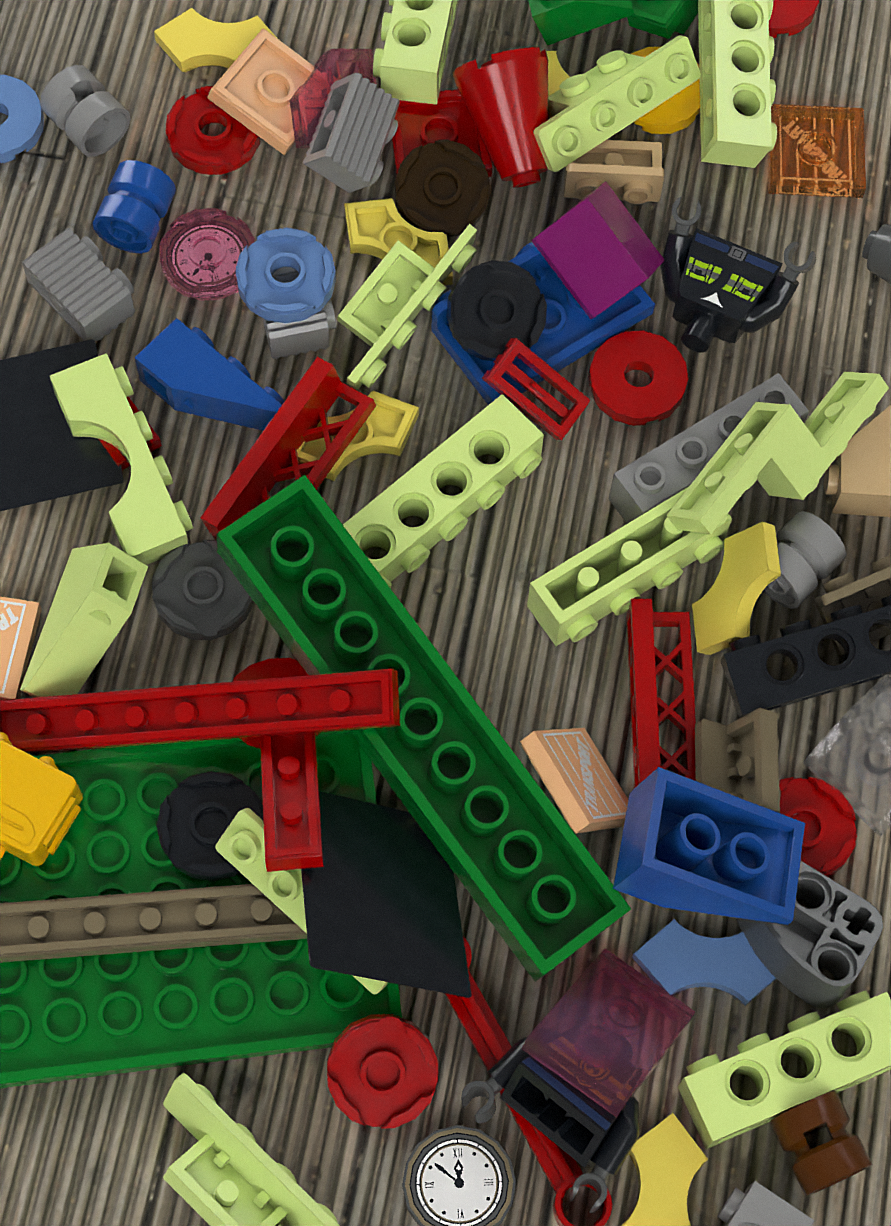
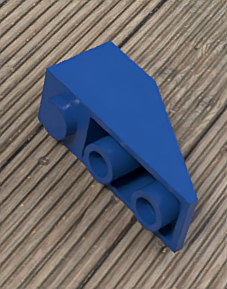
M177 318L134 357L140 381L176 411L263 431L285 402L271 387L266 386L263 389L250 379V373L236 358L230 356L226 359L216 351L211 339L201 329L197 327L190 329Z

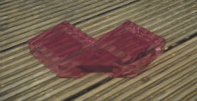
M330 49L321 55L314 65L315 68L310 76L289 100L296 148H310L309 144L313 140V134L316 132L315 127L319 124L318 119L322 115L321 111L325 107L324 103L328 99L327 95L331 91L330 87L335 81L353 73H360L363 78L369 79L370 83L377 84L376 77H373L372 49Z

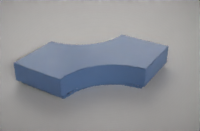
M675 919L640 947L632 956L633 960L668 999L680 991L683 992L685 989L710 987L730 993L731 996H735L746 1006L777 979L756 956L743 931L724 938L704 937L687 930Z

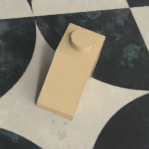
M891 405L851 437L844 452L837 456L834 464H831L825 471L824 494L832 495V513L891 517Z

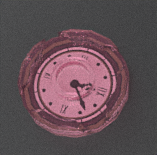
M216 208L195 209L179 216L170 224L171 229L166 233L165 237L163 235L159 244L161 269L169 284L182 295L201 301L219 300L238 292L235 270L239 255L246 245L249 247L255 242V238L247 224L237 217L236 220L234 217L228 216L226 211Z

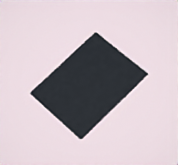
M93 339L0 360V511L124 482L121 464L117 466L98 438L73 437L49 377L52 374L98 357L96 344Z
M319 791L324 867L301 869L310 966L317 969L470 998L472 994L453 870L410 812Z

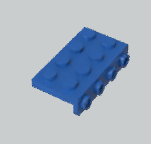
M532 242L524 246L515 258L508 261L527 270L537 281L535 284L538 286L540 293L544 295L547 304L546 325L538 342L530 350L556 372L598 348L607 339L624 332L644 320L654 312L655 303L639 285L595 318L590 319ZM449 290L436 301L432 309L431 331L489 405L501 394L481 378L487 370L493 368L495 365L494 361L481 360L466 352L452 336L447 320V302L451 292ZM518 357L512 361L514 365L537 384L545 380ZM505 372L501 376L520 393L527 391Z

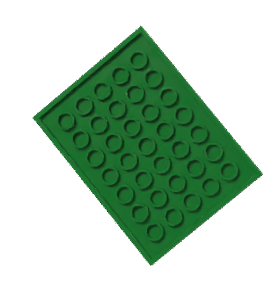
M340 730L318 734L316 736L319 791L377 804L371 759L349 730ZM239 738L109 747L34 756L38 759L43 756H50L54 759L55 765L59 770L75 778L83 794V799L79 805L81 811L54 855L49 854L42 865H31L7 851L0 860V903L252 884L241 873L218 881L193 879L179 871L172 865L161 848L157 821L161 804L167 795L170 796L172 791L179 787L178 784L189 776L209 771L232 774L241 779L244 784L257 794L263 806L261 749L249 746ZM307 939L1 962L0 1088L331 1048L335 1039L350 1023L368 1015L394 1014L402 1018L398 984L388 982L382 991L378 994H372L352 975L311 967L309 964Z

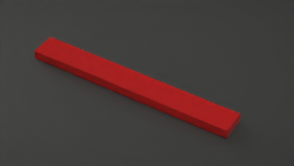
M394 669L0 700V732H4L8 736L9 741L14 747L26 753L400 726L398 671Z

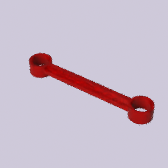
M463 936L472 996L466 998L444 994L484 1066L489 1071L512 1046L470 973L472 952L468 941ZM506 1103L556 1193L553 1201V1214L559 1226H575L564 1217L562 1201L566 1191L572 1188L579 1176L584 1174L579 1164ZM582 1185L593 1189L597 1193L596 1189L593 1186ZM608 1188L606 1199L603 1202V1213L593 1226H604L611 1215L612 1198Z

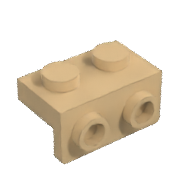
M605 140L565 167L564 198H578L582 200L606 181L620 200H625L632 204L660 202L664 182L662 142Z

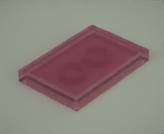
M604 948L530 1033L521 1049L617 1117L688 1026L696 1012Z

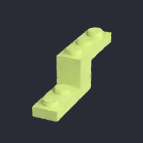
M843 372L805 423H803L790 404L755 402L666 516L678 530L711 535L715 529L726 521L728 512L756 480H758L769 496L804 500L817 487L819 479L835 458L844 452L848 441L864 420L874 413L877 403L889 389L888 385L880 374Z

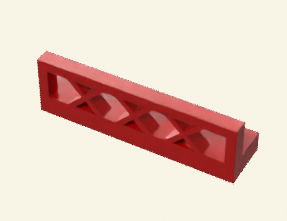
M317 356L200 517L212 537L217 540L218 532L259 506L262 502L270 498L269 492L277 482L292 478L297 480L303 475H307V478L317 490L375 409L374 399L342 383L334 365ZM338 396L357 406L348 420L332 424L328 423L327 412ZM321 421L322 426L317 427V424ZM324 438L326 450L320 459L300 464L297 450L304 441L306 443Z
M652 598L631 599L626 624L634 788L658 767L666 770L671 769L676 774L696 781V716L690 612H653ZM654 627H678L679 644L667 656L654 646ZM679 655H680V668H678V667L673 663V661H674ZM664 670L681 683L682 693L669 706L657 696L656 678ZM681 704L683 709V718L675 712V710ZM666 719H669L684 733V744L672 756L659 745V726ZM684 754L686 769L678 762Z

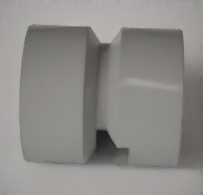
M73 65L57 73L47 83L41 94L40 106L43 112L60 129L65 130L66 136L87 157H96L106 153L123 138L129 128L131 120L129 111L110 92L105 91L104 85L84 65Z
M805 511L797 512L778 531L776 537L781 576L768 584L763 590L772 600L790 609L798 608L816 589L818 585L817 579H826L844 561L847 555L845 546L836 532L821 518Z

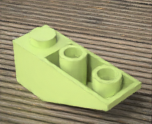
M110 543L72 549L20 690L34 698L78 694L131 615L148 566Z

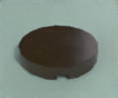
M438 140L413 149L400 164L395 181L396 203L405 221L427 232H443L447 237L462 234L469 224L474 227L485 214L491 193L489 175L480 156L466 145L450 140Z

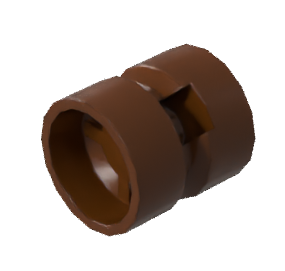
M836 1091L815 1097L770 1121L783 1151L792 1152L796 1156L792 1170L805 1196L826 1189L873 1165L859 1136L847 1133L845 1128L850 1118ZM826 1127L832 1140L810 1149L805 1137Z

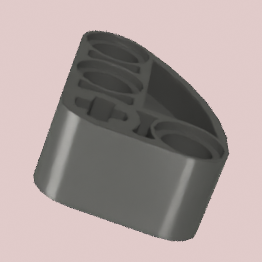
M800 861L796 898L804 900L811 909L805 908L795 901L794 918L788 925L736 918L754 953L774 977L806 1003L817 1008H829L836 1005L859 975L881 935L883 921L877 908L870 902ZM819 968L826 969L832 973L836 981L826 978L821 974Z

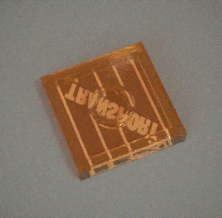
M772 104L771 122H774L777 126V139L773 150L768 152V194L863 198L866 191L864 109Z

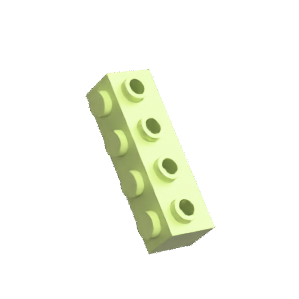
M687 487L532 581L529 587L527 607L555 646L569 638L572 642H577L593 632L598 626L597 621L613 612L618 616L627 612L631 599H641L640 595L654 586L658 589L669 586L682 575V569L692 562L698 560L702 564L717 556L724 549V539L729 530L732 517L728 514L726 521L715 529L711 535L678 530L666 515L688 489Z

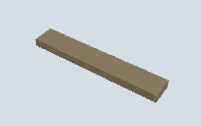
M253 884L0 903V963L307 939V933Z

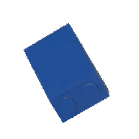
M658 767L629 794L613 889L664 908L788 925L794 918L805 823Z

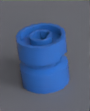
M126 160L118 165L107 189L109 195L104 197L92 224L95 232L108 244L130 253L142 254L149 252L160 230L159 221L166 215L176 193V187L171 178L160 169L141 161Z

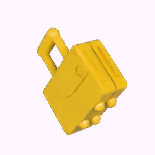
M0 732V860L7 851L31 865L40 866L45 862L49 854L54 855L81 811L79 805L83 799V794L75 778L59 770L53 758L43 756L38 759L14 747L9 741L8 736L4 732Z

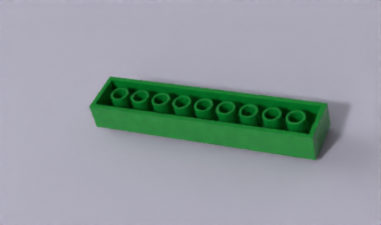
M303 475L217 533L218 554L308 675L382 669L398 671L400 726L354 729L349 731L535 982L631 910V907L621 894L613 889L614 885L306 475Z

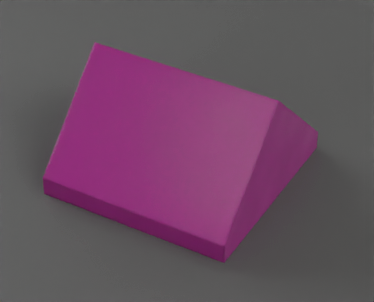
M606 181L531 240L590 319L595 318L646 281L665 260Z

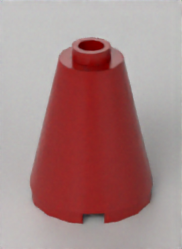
M528 47L491 54L492 60L483 63L479 69L476 59L457 67L453 71L455 84L501 180L512 181L513 188L526 187L541 182L540 174L546 172L548 168L533 132L536 127L548 120V57L546 50L540 51V47Z

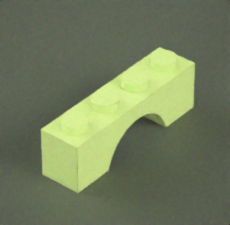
M107 353L50 375L54 393L73 437H93L104 440L120 450L131 466V477L127 490L120 501L109 511L112 527L122 550L143 564L148 565L161 560L171 550L188 544L186 531L193 529L192 522L182 500L173 503L166 486L173 484L171 474L162 455L155 458L152 457L146 441L153 439V435L143 411L141 410L133 414L126 397L133 395L134 392L123 366L114 369Z

